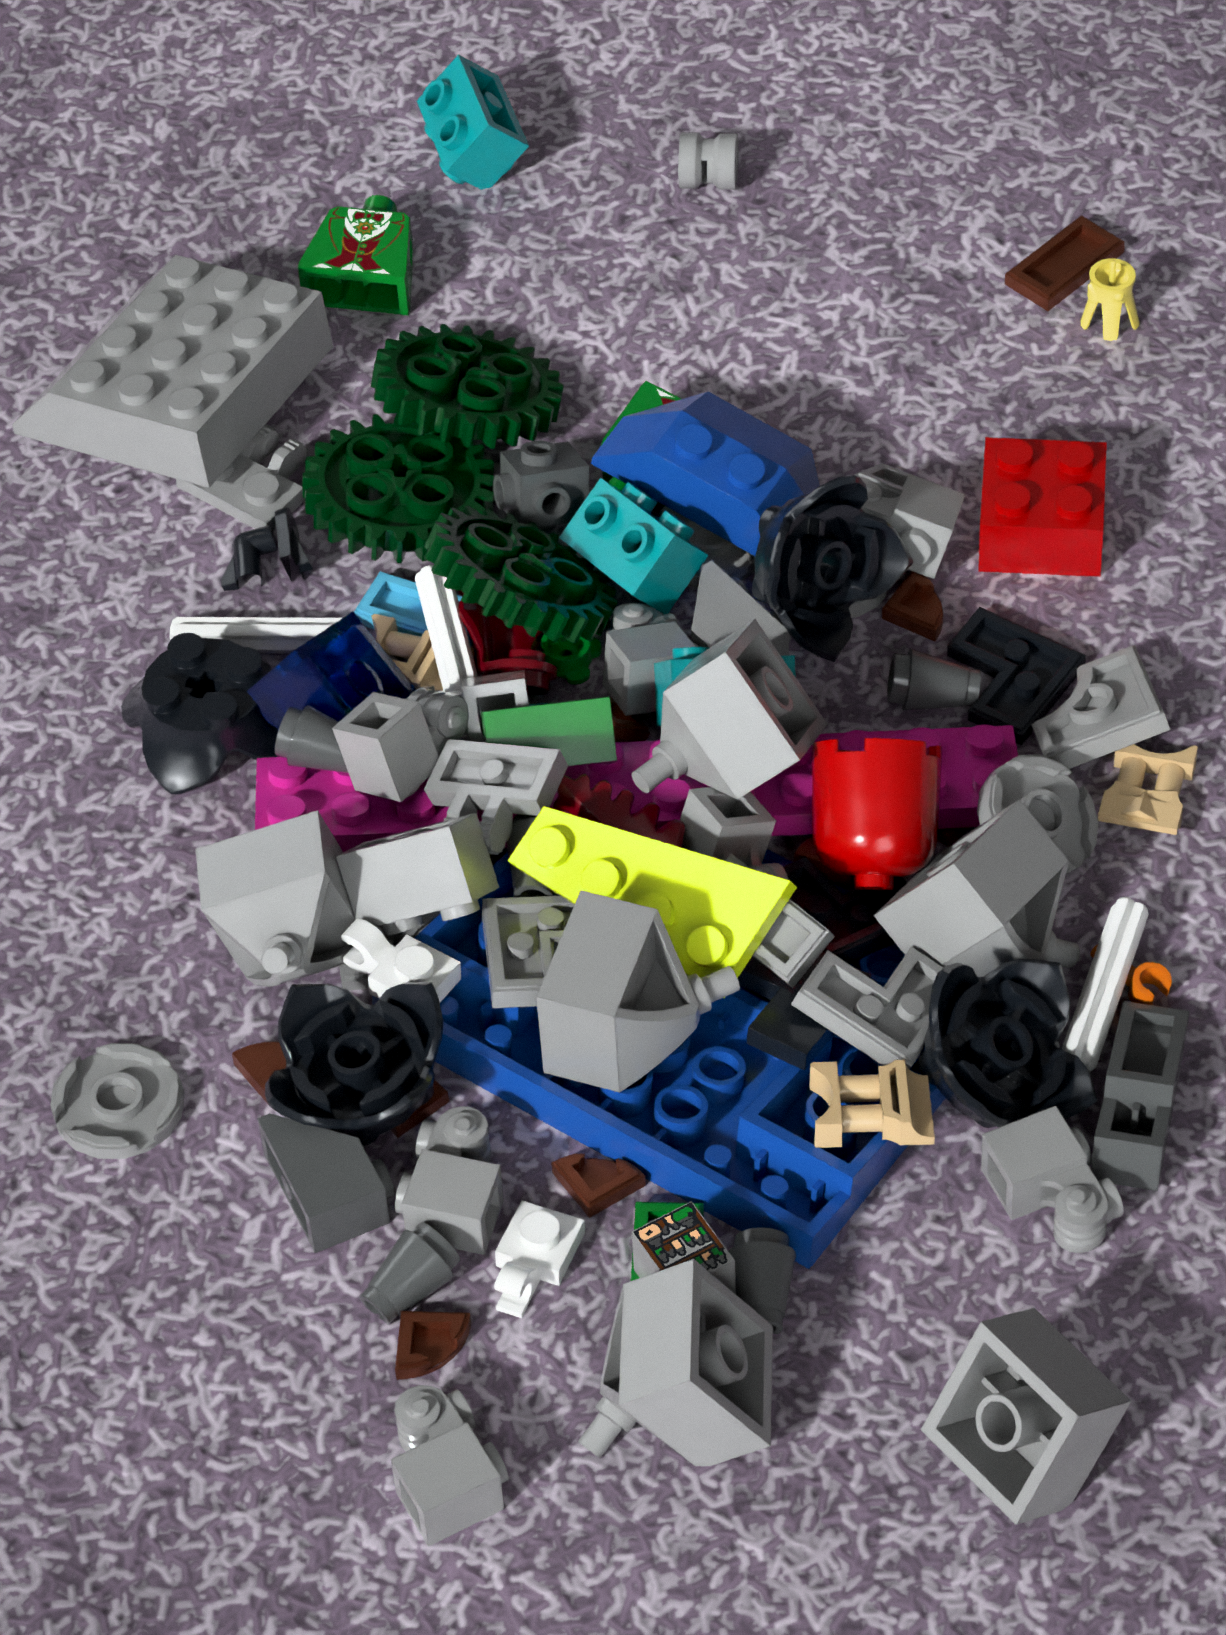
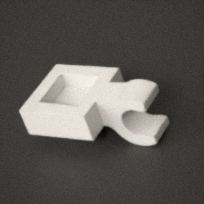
M357 918L341 935L342 941L353 946L343 957V962L351 969L369 975V994L379 999L387 989L402 983L432 982L441 1002L461 980L460 961L407 934L394 947L376 926L366 920Z
M526 1201L520 1202L495 1250L496 1266L502 1269L494 1286L495 1290L503 1292L496 1305V1310L522 1318L540 1280L560 1286L585 1234L584 1219Z

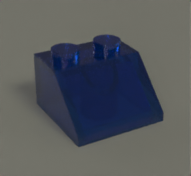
M351 612L291 652L247 692L258 704L263 717L279 730L282 719L291 706L303 710L307 705H310L333 719L341 721L373 692L405 699L416 689L355 613Z

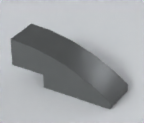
M1123 1001L1107 1069L1104 1098L1094 1138L1091 1171L1097 1181L1109 1178L1116 1185L1158 1191L1190 1011Z

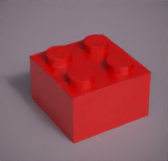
M985 437L978 572L1101 577L1107 442Z

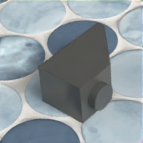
M271 1113L257 1118L263 1153L314 1253L390 1223L387 1199L395 1196L391 1177L380 1158L370 1161L358 1137L325 1128L304 1125L292 1119Z

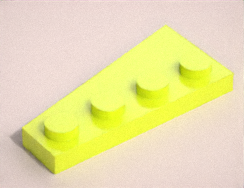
M543 806L508 859V862L515 868L574 905L580 890L658 909L686 975L689 976L696 973L700 978L727 966L734 970L738 978L797 888L790 880Z

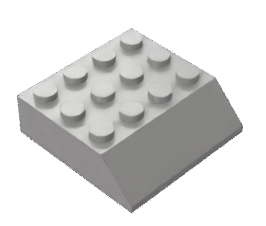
M175 255L130 297L12 424L14 434L210 488L333 348L322 292Z

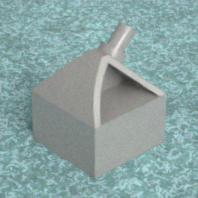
M756 619L696 656L663 692L660 744L652 749L653 757L632 772V779L642 792L649 793L668 777L676 780L684 774L738 800L800 761L826 727L827 723Z
M1020 799L940 851L874 915L905 955L912 946L943 968L957 962L969 965L974 969L976 976L979 978L986 976L1003 963L1018 959L1047 960L1061 963L1063 967L1072 968L1076 965L1080 955L1077 943L1056 938L1055 933L1052 931L1069 860Z
M318 810L195 849L201 910L247 980L255 985L272 987L307 977L344 963L343 957L353 946L342 941L341 935L355 921V917L336 856L343 853Z
M580 890L536 996L544 1073L622 1092L676 1050L697 1028L700 1015L711 1011L712 1002L740 990V984L734 970L727 966L702 978L696 973L687 976L658 909Z
M695 1259L623 1284L600 1383L602 1398L595 1406L599 1413L577 1442L598 1458H601L620 1431L623 1429L629 1433L637 1422L694 1466H713L770 1447L773 1325Z
M1035 1308L980 1322L924 1422L921 1431L1007 1517L1018 1525L1062 1511L1074 1501L1132 1401Z

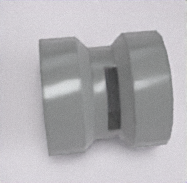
M681 132L678 155L679 188L697 189L702 183L714 184L721 190H736L739 156L738 133H720L716 138H703L699 132Z

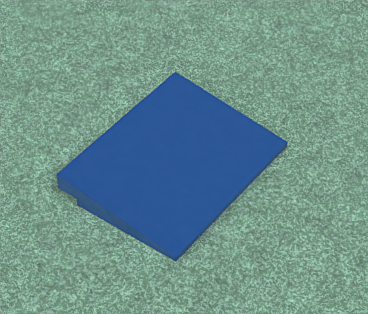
M767 849L762 864L779 863L781 866L792 863V861ZM508 852L493 865L499 888L478 899L480 910L447 921H443L441 914H439L414 937L461 963V980L440 1002L444 1024L442 1041L435 1059L436 1063L615 1162L618 1158L628 1161L645 1175V1179L687 1202L692 1201L693 1203H704L705 1212L739 1231L752 1228H772L786 1233L789 1236V1246L796 1252L795 1262L808 1269L812 1267L908 1146L899 1145L890 1140H882V1132L842 1133V1147L816 1148L814 1146L815 1121L829 1109V1105L821 1096L809 1088L810 1065L806 1070H802L746 1044L748 1027L770 1000L741 986L739 991L726 996L725 999L721 998L712 1002L711 1011L700 1015L698 1026L691 1035L659 1065L622 1092L544 1073L537 1007L492 1008L482 922V899L513 897L514 889L508 862ZM831 882L843 895L850 892ZM553 892V896H560L557 893ZM895 943L850 965L871 974V979L884 987L905 954ZM372 995V1004H375L379 998ZM836 1034L832 1036L812 1061L837 1062L838 1076L878 1074V1066H882ZM918 1056L910 1070L921 1075L918 1066ZM929 1083L933 1115L946 1098L935 1085ZM851 1102V1103H841V1105H872V1104H879V1102Z

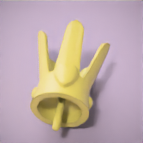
M1109 258L1096 262L1089 272L1088 300L1081 318V326L1085 330L1088 329L1098 304L1101 303L1103 338L1109 341L1117 340L1123 303H1125L1132 328L1136 330L1139 327V318L1132 293L1136 273L1128 262L1121 259Z

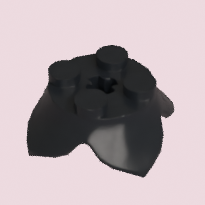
M853 474L837 477L817 487L810 494L788 500L782 507L778 505L768 507L759 520L760 539L755 555V577L752 583L754 597L758 601L770 605L799 646L817 657L832 662L836 661L851 637L853 622L849 611L850 605L857 601L876 599L888 591L914 563L898 532L884 519L865 513L861 509L868 500L867 487L860 477Z
M181 633L174 636L168 643V650L161 653L148 667L145 676L129 691L121 705L123 721L131 728L141 727L143 755L149 771L159 784L171 794H182L207 783L219 773L231 752L239 751L254 760H257V758L278 757L275 754L278 730L286 711L292 706L288 697L273 680L272 668L262 660L261 654L257 650L243 647L230 640L201 638L195 633Z
M1018 959L1003 963L986 976L979 978L972 967L957 962L945 966L937 973L931 991L928 1011L929 1025L924 1038L925 1050L919 1056L918 1066L921 1075H928V1082L935 1085L954 1108L973 1118L979 1125L985 1128L1005 1126L1054 1106L1058 1108L1064 1120L1085 1111L1098 1101L1087 1067L1078 1056L1062 1050L1059 1045V1038L1069 1020L1070 998L1061 963L1047 960Z
M413 982L396 985L387 989L377 1003L372 1005L365 1004L348 989L331 984H292L278 1020V1040L286 1059V1068L275 1070L265 1084V1097L269 1107L280 1115L301 1124L358 1137L362 1146L371 1144L380 1134L404 1123L420 1106L427 1103L434 1093L433 1082L435 1074L433 1069L442 1041L444 1022L440 1001L433 983Z

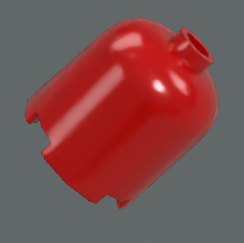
M864 738V751L838 750V739L814 742L812 744L811 761L813 842L815 853L822 864L833 872L854 876L855 889L893 890L894 877L908 876L916 873L928 864L935 853L938 834L942 746L936 745L926 748L925 741Z

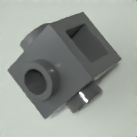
M531 441L523 444L520 449L500 451V474L495 475L493 480L496 504L501 511L504 510L507 514H512L518 523L528 524L529 522H534L538 529L543 532L551 531L556 525L569 523L589 495V465L569 442L553 444L547 441Z

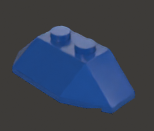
M709 391L624 416L594 454L591 464L625 484L627 482L632 483L657 502L753 556L756 555L760 539L759 520L763 512L773 505L782 507L788 500L810 494L820 486L811 448Z

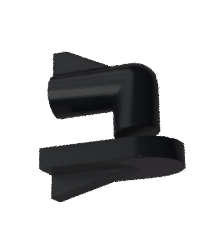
M288 507L275 511L277 540L270 525L243 532L235 537L232 544L233 556L221 579L224 591L238 590V578L244 574L260 576L262 586L263 578L260 556L278 550L279 558L291 582L289 555L292 556L295 564L299 565L303 580V572L313 569L300 545L298 528L293 514Z

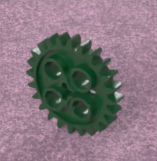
M441 324L439 333H434L424 326H419L417 336L401 331L399 341L386 339L385 348L377 350L371 380V387L375 388L374 399L384 402V413H399L398 424H419L417 434L421 436L432 431L440 433V442L442 443L448 442L452 437L461 438L465 447L470 448L474 440H482L490 449H495L496 440L498 439L515 447L518 444L519 436L535 441L537 431L548 433L551 422H557L564 384L559 383L560 372L549 369L550 360L548 358H534L535 348H515L516 338L510 337L502 341L494 339L493 330H487L481 336L475 335L471 327L467 325L462 328L461 333L453 332L446 324Z
M399 413L396 414L394 422L385 424L378 414H374L372 416V426L364 427L358 421L351 420L350 434L332 429L330 431V443L317 441L315 443V456L306 457V471L303 473L302 497L305 498V513L314 515V528L316 530L329 528L328 541L330 543H336L347 538L348 553L354 554L366 546L371 548V559L375 561L382 556L384 551L393 552L397 563L403 562L406 552L413 551L422 562L427 561L425 560L427 549L424 548V544L440 513L448 514L450 508L463 512L466 506L472 507L481 515L485 508H490L494 512V462L490 459H484V446L482 444L472 445L470 448L465 447L461 438L452 437L448 442L442 443L440 442V433L435 431L421 436L417 434L419 424H398Z
M466 506L463 512L450 508L448 514L440 513L424 544V548L427 549L425 560L434 563L431 569L432 573L447 578L443 585L445 588L462 591L464 593L461 599L462 602L469 604L478 603L483 607L482 615L486 617L495 615L502 619L505 626L510 629L514 625L523 626L532 637H535L537 631H542L553 642H558L561 635L573 644H577L580 637L590 642L595 634L602 635L618 603V600L613 598L616 589L606 584L609 579L606 574L594 571L595 566L587 559L579 558L573 548L558 543L559 537L556 533L546 534L538 529L534 522H529L528 524L518 523L517 519L510 513L507 514L505 519H502L490 508H485L482 515L470 506Z

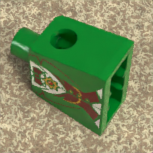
M383 195L369 196L365 200L362 209L339 206L330 209L299 261L298 274L300 286L322 292L325 307L409 315L414 256L410 217L405 213L397 212L396 204L390 198Z

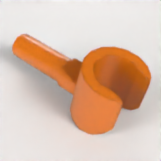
M1098 944L1091 950L1090 956L1094 958ZM1145 962L1137 968L1131 965L1125 982L1129 987V1000L1134 1003L1152 1005L1154 995L1142 985L1147 983L1155 985L1160 992L1168 996L1172 983V977L1168 969L1155 962Z

